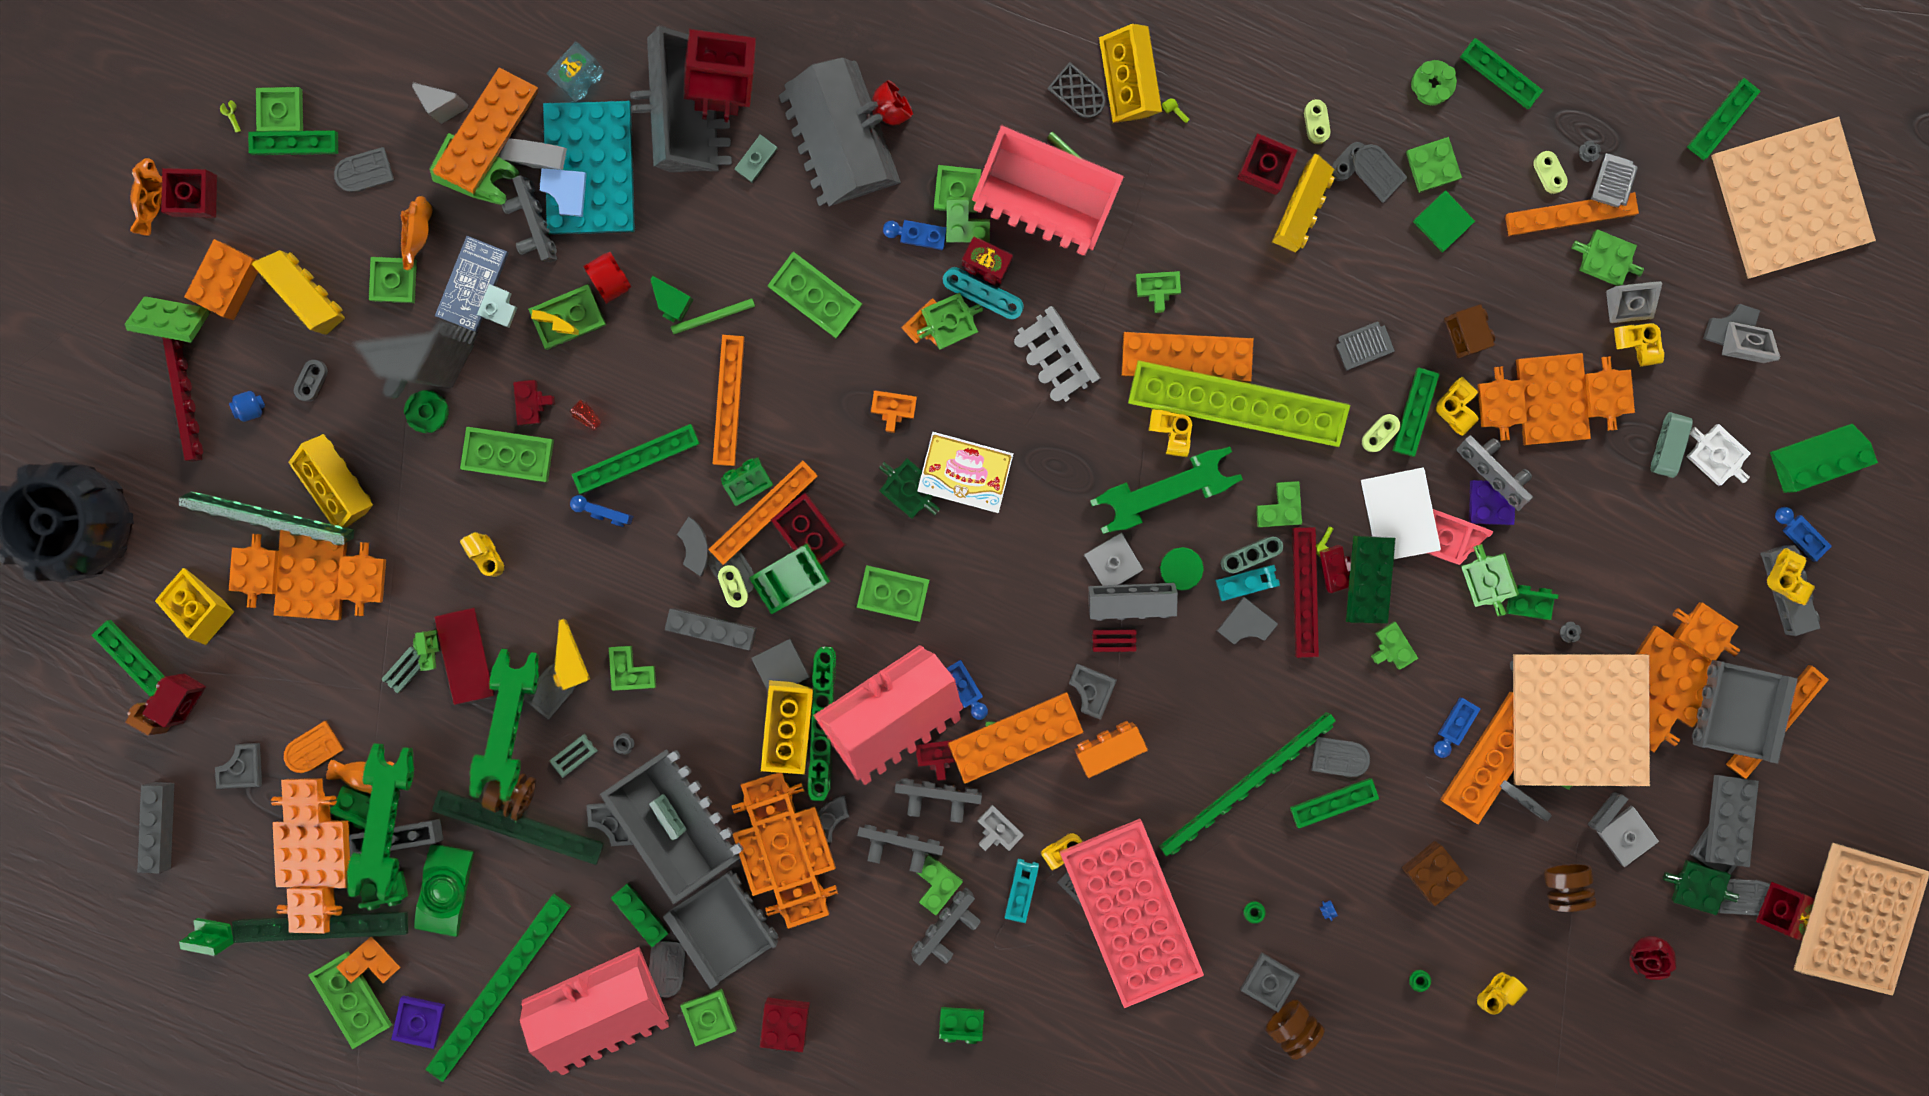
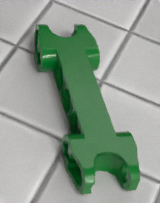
M1231 447L1209 450L1191 457L1192 469L1131 492L1128 483H1124L1108 489L1102 495L1090 500L1092 506L1107 503L1115 510L1114 520L1100 528L1102 534L1116 530H1125L1143 522L1139 512L1193 491L1202 489L1204 497L1208 498L1227 490L1232 485L1243 480L1241 474L1225 477L1218 471L1219 460L1232 452Z
M821 647L814 656L808 793L810 798L815 801H823L831 787L832 743L823 729L818 727L817 720L813 715L825 708L818 704L819 696H826L829 699V705L834 702L836 652L833 647ZM825 652L829 654V663H823L821 661V653ZM823 675H825V679H829L826 684H824L823 680H820ZM818 739L826 741L827 748L825 750H819L816 747ZM818 763H821V766L824 767L823 770L820 771V766H817ZM815 784H822L825 791H817Z
M501 649L492 667L490 689L499 691L485 756L475 754L471 764L470 796L473 798H479L485 784L493 780L500 782V799L502 801L509 802L521 768V761L512 759L524 696L525 694L534 695L538 686L539 655L537 653L531 652L523 667L513 669L509 665L510 652H508V649Z
M374 743L363 772V783L371 785L372 791L361 854L353 853L350 857L347 870L348 894L353 897L359 896L365 880L370 878L377 884L378 900L386 901L390 897L399 869V860L389 858L400 790L408 791L411 788L414 776L413 748L406 747L400 752L397 763L393 766L389 765L384 756V744Z

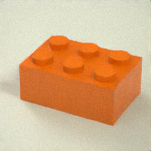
M214 239L184 297L224 318L234 320L258 274L257 269L252 265L256 259Z
M1128 721L1118 724L1116 726L1117 729L1112 732L1108 730L1096 735L1097 739L1091 742L1087 739L1077 744L1078 748L1074 750L1088 778L1148 750L1137 726L1133 722L1128 723Z

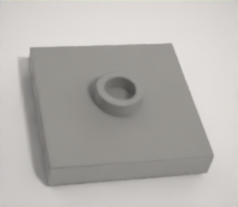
M1122 533L1084 554L1102 586L1119 585L1143 570Z
M1630 806L1612 819L1602 833L1597 831L1623 867H1626L1659 842L1633 806Z

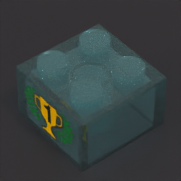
M575 42L548 71L547 75L574 102H577L578 99L581 100L587 95L588 88L593 83L596 84L602 78L604 69L579 43Z

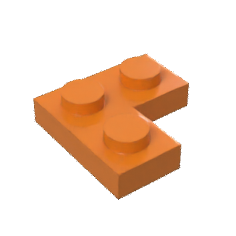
M371 936L336 968L350 983L369 968L384 984L401 967Z

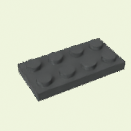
M1714 775L1705 861L1750 867L1759 781Z

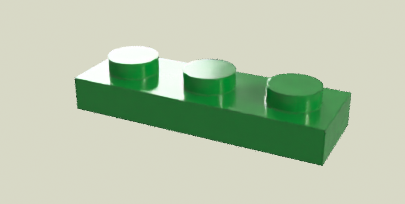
M627 883L611 897L651 947L670 933L630 883Z

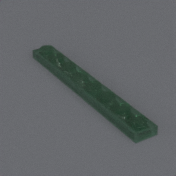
M191 491L179 497V506L187 507L190 511L208 512L211 516L229 517L232 521H246L253 526H267L271 530H284L296 536L305 535L313 540L330 541L334 545H344L354 538L353 529Z
M442 789L438 790L432 808L433 812L594 865L598 864L604 846L603 842L524 816L518 821L512 820L511 814L508 817L503 816V809L495 813L483 808L481 802Z
M408 912L331 915L330 932L290 933L288 917L238 919L232 921L233 942L408 934Z

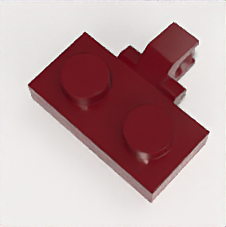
M536 380L513 382L517 425L541 424L540 411H544V406L555 405V397L552 395L542 396V392L538 391Z
M1336 545L1321 550L1320 556L1327 592L1334 593L1349 588L1348 576H1350L1351 558L1348 555L1344 556L1343 546Z
M953 740L917 744L918 767L930 765L931 770L936 769L937 781L946 780L945 768H950L949 763L955 762L948 742Z

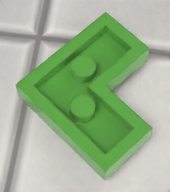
M947 197L946 242H971L973 236L990 243V219H968L969 198Z
M1299 481L1276 483L1278 504L1256 506L1258 527L1302 524Z
M632 646L609 647L612 691L656 688L655 666L633 667Z
M930 854L925 858L922 874L917 873L931 884V887L923 895L919 903L934 915H937L963 882L962 879Z

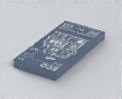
M466 236L435 316L477 332L483 317L477 315L489 284L496 286L508 252Z

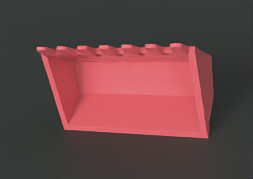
M1001 125L972 201L976 202L974 210L977 212H982L984 206L993 209L992 218L998 220L1001 214L1004 213L1011 216L1008 222L1009 225L1016 227L1019 220L1028 223L1026 232L1033 234L1036 227L1045 230L1043 239L1051 241L1053 234L1062 238L1060 246L1068 248L1070 242L1080 245L1077 253L1085 255L1087 249L1093 250L1124 176Z
M919 645L813 716L856 780L861 779L863 784L866 785L871 782L869 774L871 771L877 769V772L882 774L887 770L885 766L887 760L891 758L893 763L897 764L902 760L900 755L902 750L906 748L909 754L915 752L917 749L915 741L920 738L925 744L931 741V730L936 728L938 733L941 734L946 730V720L951 718L954 724L960 721L959 711L963 709V705L959 698L955 679L934 653L925 650L923 646Z
M640 947L525 998L521 1004L520 1023L529 1052L546 1066L547 1070L550 1072L557 1071L561 1075L569 1073L567 1065L571 1063L575 1064L578 1068L586 1065L584 1057L590 1055L594 1060L602 1058L600 1050L607 1048L610 1052L619 1050L617 1042L623 1040L628 1045L635 1043L633 1035L639 1032L644 1037L652 1035L650 1027L657 1025L661 1030L669 1027L666 1021L669 1019Z

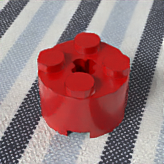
M611 252L604 253L583 266L606 304L632 288Z

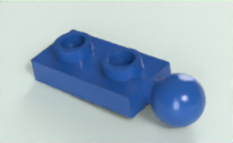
M904 220L903 227H900L897 222L888 221L883 226V233L888 238H895L901 235L900 243L943 250L947 227Z
M581 495L574 496L570 501V507L573 511L583 512L586 510L591 513L590 517L603 520L606 517L612 519L611 523L617 526L624 527V524H631L633 519L631 515L589 503Z
M1781 507L1776 511L1775 519L1781 524L1788 525L1783 532L1812 561H1818L1832 547L1802 515L1794 519V513L1788 507Z
M960 659L946 669L955 679L959 698L964 708L971 705L972 717L976 720H982L987 716L988 709L985 704L978 702L983 696Z
M1462 697L1458 699L1438 733L1444 737L1443 740L1438 741L1434 745V752L1438 757L1445 758L1450 755L1452 750L1451 743L1459 746L1479 713V707Z

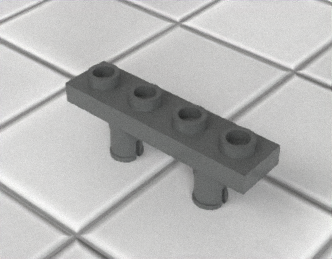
M521 175L512 178L518 196L501 204L503 211L506 214H510L523 208L532 233V237L516 243L517 251L523 255L537 249L541 261L550 263L558 260L555 254L557 253L556 246L550 240L547 222L543 220L541 214L543 211L542 206L536 200L534 194L535 186L533 182Z
M1470 435L1456 450L1519 512L1533 498L1523 487L1532 479L1531 473L1523 469L1512 477L1492 457L1501 447L1499 441L1492 438L1485 445L1481 446Z
M904 778L901 779V782L896 781L895 793L908 794L910 796L907 815L914 817L920 816L922 798L931 797L952 801L950 821L962 823L965 804H981L982 793L978 792L977 788L965 787V790L956 789L957 786L944 784V787H937L935 783L923 781L922 784H915L914 780Z
M867 824L864 825V828L859 827L858 837L867 838L871 841L867 860L869 862L880 864L884 845L887 843L912 849L913 856L909 871L922 874L926 855L931 853L942 856L944 847L939 846L940 842L927 839V843L918 841V836L906 834V838L897 836V831L885 829V833L876 831L877 827Z
M965 887L963 891H959L954 896L950 907H946L940 913V919L936 924L929 926L925 933L926 936L922 941L915 943L911 955L913 961L918 965H921L931 953L945 964L950 961L953 953L939 942L957 920L962 921L972 930L978 927L980 919L967 910L975 900L973 893Z

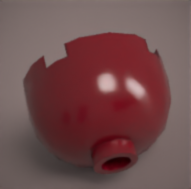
M1646 936L1634 943L1629 961L1635 973L1639 975L1640 972L1645 975V978L1650 980H1662L1670 977L1671 972L1675 971V951L1667 941L1656 936Z

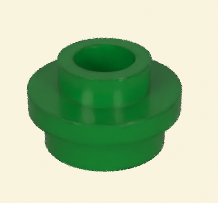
M1249 902L1244 908V916L1250 923H1259L1265 917V908L1259 902ZM1252 909H1258L1256 915H1251Z
M1415 970L1409 977V984L1415 991L1423 992L1430 987L1431 977L1424 970ZM1422 977L1423 981L1419 984L1416 983L1417 978Z

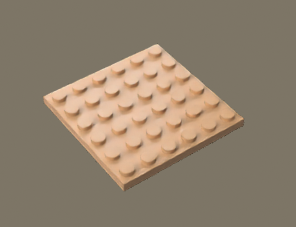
M1839 117L1711 155L1748 279L1876 241Z
M1513 654L1515 785L1650 786L1649 655Z
M1832 843L1794 970L1893 996L1927 885L1929 871Z

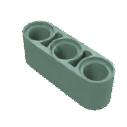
M1672 412L1666 415L1652 459L1651 472L1671 478L1678 474L1692 428V418Z
M1266 537L1226 554L1221 559V567L1228 573H1237L1279 555L1283 550V543L1277 537ZM1271 540L1276 543V550L1272 553L1267 550V543ZM1250 549H1254L1257 554L1253 561L1247 558V552ZM1230 557L1235 558L1237 561L1234 569H1229L1227 566V560Z

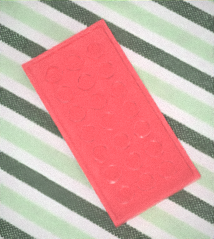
M1141 819L1060 851L1124 1008L1204 976Z

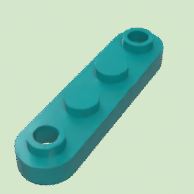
M952 267L943 276V283L947 289L957 294L960 293L961 296L1008 319H1016L1023 312L1024 305L1020 298L960 268ZM952 275H956L958 281L953 280ZM1010 304H1015L1017 308L1012 309L1010 307Z

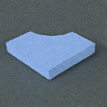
M542 168L540 191L548 193L555 198L559 205V214L583 217L587 174L578 171Z

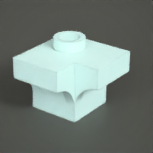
M489 284L477 315L500 325L510 327L517 307L509 304L510 292Z

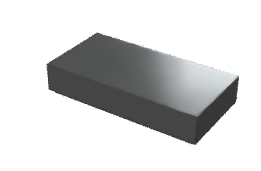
M1613 792L1590 820L1588 826L1602 833L1629 799L1620 793Z

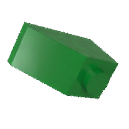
M652 276L650 280L658 308L664 312L663 317L673 323L675 319L682 322L694 299Z

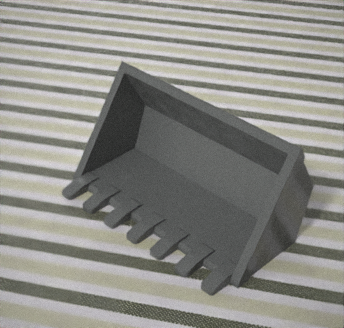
M658 26L647 37L650 90L630 93L632 99L650 100V104L633 105L631 112H651L653 165L668 172L719 171V166L732 164L731 156H718V147H730L731 139L717 138V129H729L730 121L724 122V119H716V111L707 110V120H703V111L694 110L695 101L684 99L689 34Z
M842 57L813 64L793 80L784 84L786 90L779 95L781 103H785L788 100L791 102L792 108L786 111L785 115L787 120L796 117L798 125L792 129V134L794 137L802 134L805 140L804 143L798 146L800 154L809 151L811 159L804 164L806 171L815 169L817 177L812 179L810 183L813 189L821 186L824 194L817 198L819 206L828 203V206H833L901 183L879 124L883 119L882 115H873L872 113L878 107V104L875 101L871 102L857 61H850Z
M441 321L430 334L357 342L354 344L358 351L362 352L376 375L388 378L383 388L384 395L389 398H397L403 392L407 382L452 388L474 347L473 343L478 332Z
M666 749L602 792L600 796L670 900L675 904L740 858L738 853L743 851V847L740 843L733 846L730 844L727 838L733 835L732 831L728 827L721 831L717 822L722 820V816L719 812L711 815L706 808L712 804L708 796L702 800L699 798L696 791L702 788L698 781L690 784L685 777L691 773L689 767L686 765L680 769L675 762L681 757L679 752L675 750L669 753ZM662 794H665L687 829L673 841L664 827L659 824L657 816L649 805Z

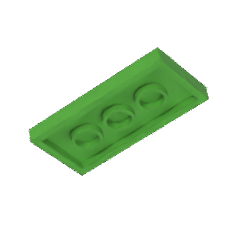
M792 252L768 284V288L836 339L863 305L795 252Z
M466 427L460 469L548 482L554 440Z
M349 951L309 974V977L351 1048L354 1049L392 1026V1023L362 974L350 983L336 968L350 955Z

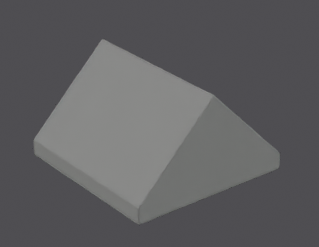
M413 83L412 87L427 113L440 124L468 108V104L456 93Z
M1662 282L1622 285L1606 290L1610 323L1654 319Z
M1729 322L1722 355L1760 363L1779 360L1780 355L1772 330Z

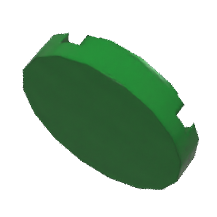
M422 390L408 398L404 407V415L408 425L415 431L434 433L447 422L449 410L445 399L441 395L429 390Z
M1184 547L1174 548L1169 551L1161 560L1160 565L1161 577L1165 583H1175L1178 590L1190 589L1197 585L1202 578L1204 570L1203 562L1199 555L1192 549Z

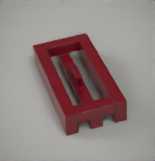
M1092 630L1093 652H1136V630ZM1131 634V638L1097 639V635ZM1097 643H1131V647H1097Z

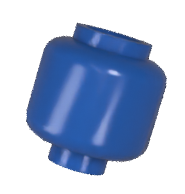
M253 391L235 395L232 397V402L229 403L235 419L239 418L242 422L260 417L262 415L261 408L265 407L261 395L256 396Z

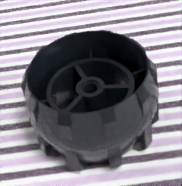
M54 462L45 465L26 464L17 468V479L10 486L0 485V544L2 546L0 548V562L3 565L17 564L23 569L25 579L72 582L94 578L102 575L105 568L110 566L117 558H122L126 552L131 524H134L133 513H130L128 503L122 494L123 488L119 483L109 480L106 476L97 472L95 467L73 462ZM63 489L74 501L78 513L71 509H60L48 494L54 490ZM78 532L69 549L59 555L66 535H73ZM36 533L41 534L40 541L38 540Z

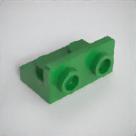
M759 458L745 461L741 467L736 470L731 469L727 471L721 478L722 485L735 506L773 486Z
M1518 585L1519 594L1508 598L1507 614L1551 620L1554 599H1558L1559 595L1552 594V589L1539 588L1537 592L1530 591L1531 586Z
M344 785L336 799V804L330 807V813L334 814L333 817L337 820H348L353 822V826L365 830L371 796Z
M398 872L390 897L386 901L378 900L377 884L374 880L367 878L360 892L362 902L359 904V908L367 907V910H374L380 908V904L388 903V906L401 904V900L408 896L404 872Z
M201 918L193 921L195 931L179 941L181 950L216 956L234 944L230 924Z
M941 1007L939 1038L950 1043L956 1042V1040H965L969 1044H976L978 1041H982L984 1010Z

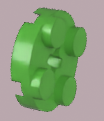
M1438 60L1423 63L1415 71L1411 81V87L1418 96L1417 99L1426 105H1438L1446 101L1456 88L1455 69L1445 62ZM1436 78L1439 82V85L1435 88H1432V84L1429 83V80Z

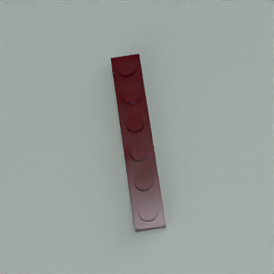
M162 337L184 460L200 461L202 460L203 446L198 438L199 425L195 421L194 416L196 407L191 399L190 391L192 385L186 372L188 363L182 350L184 348V341Z
M1316 527L1292 528L1295 654L1297 658L1319 657Z

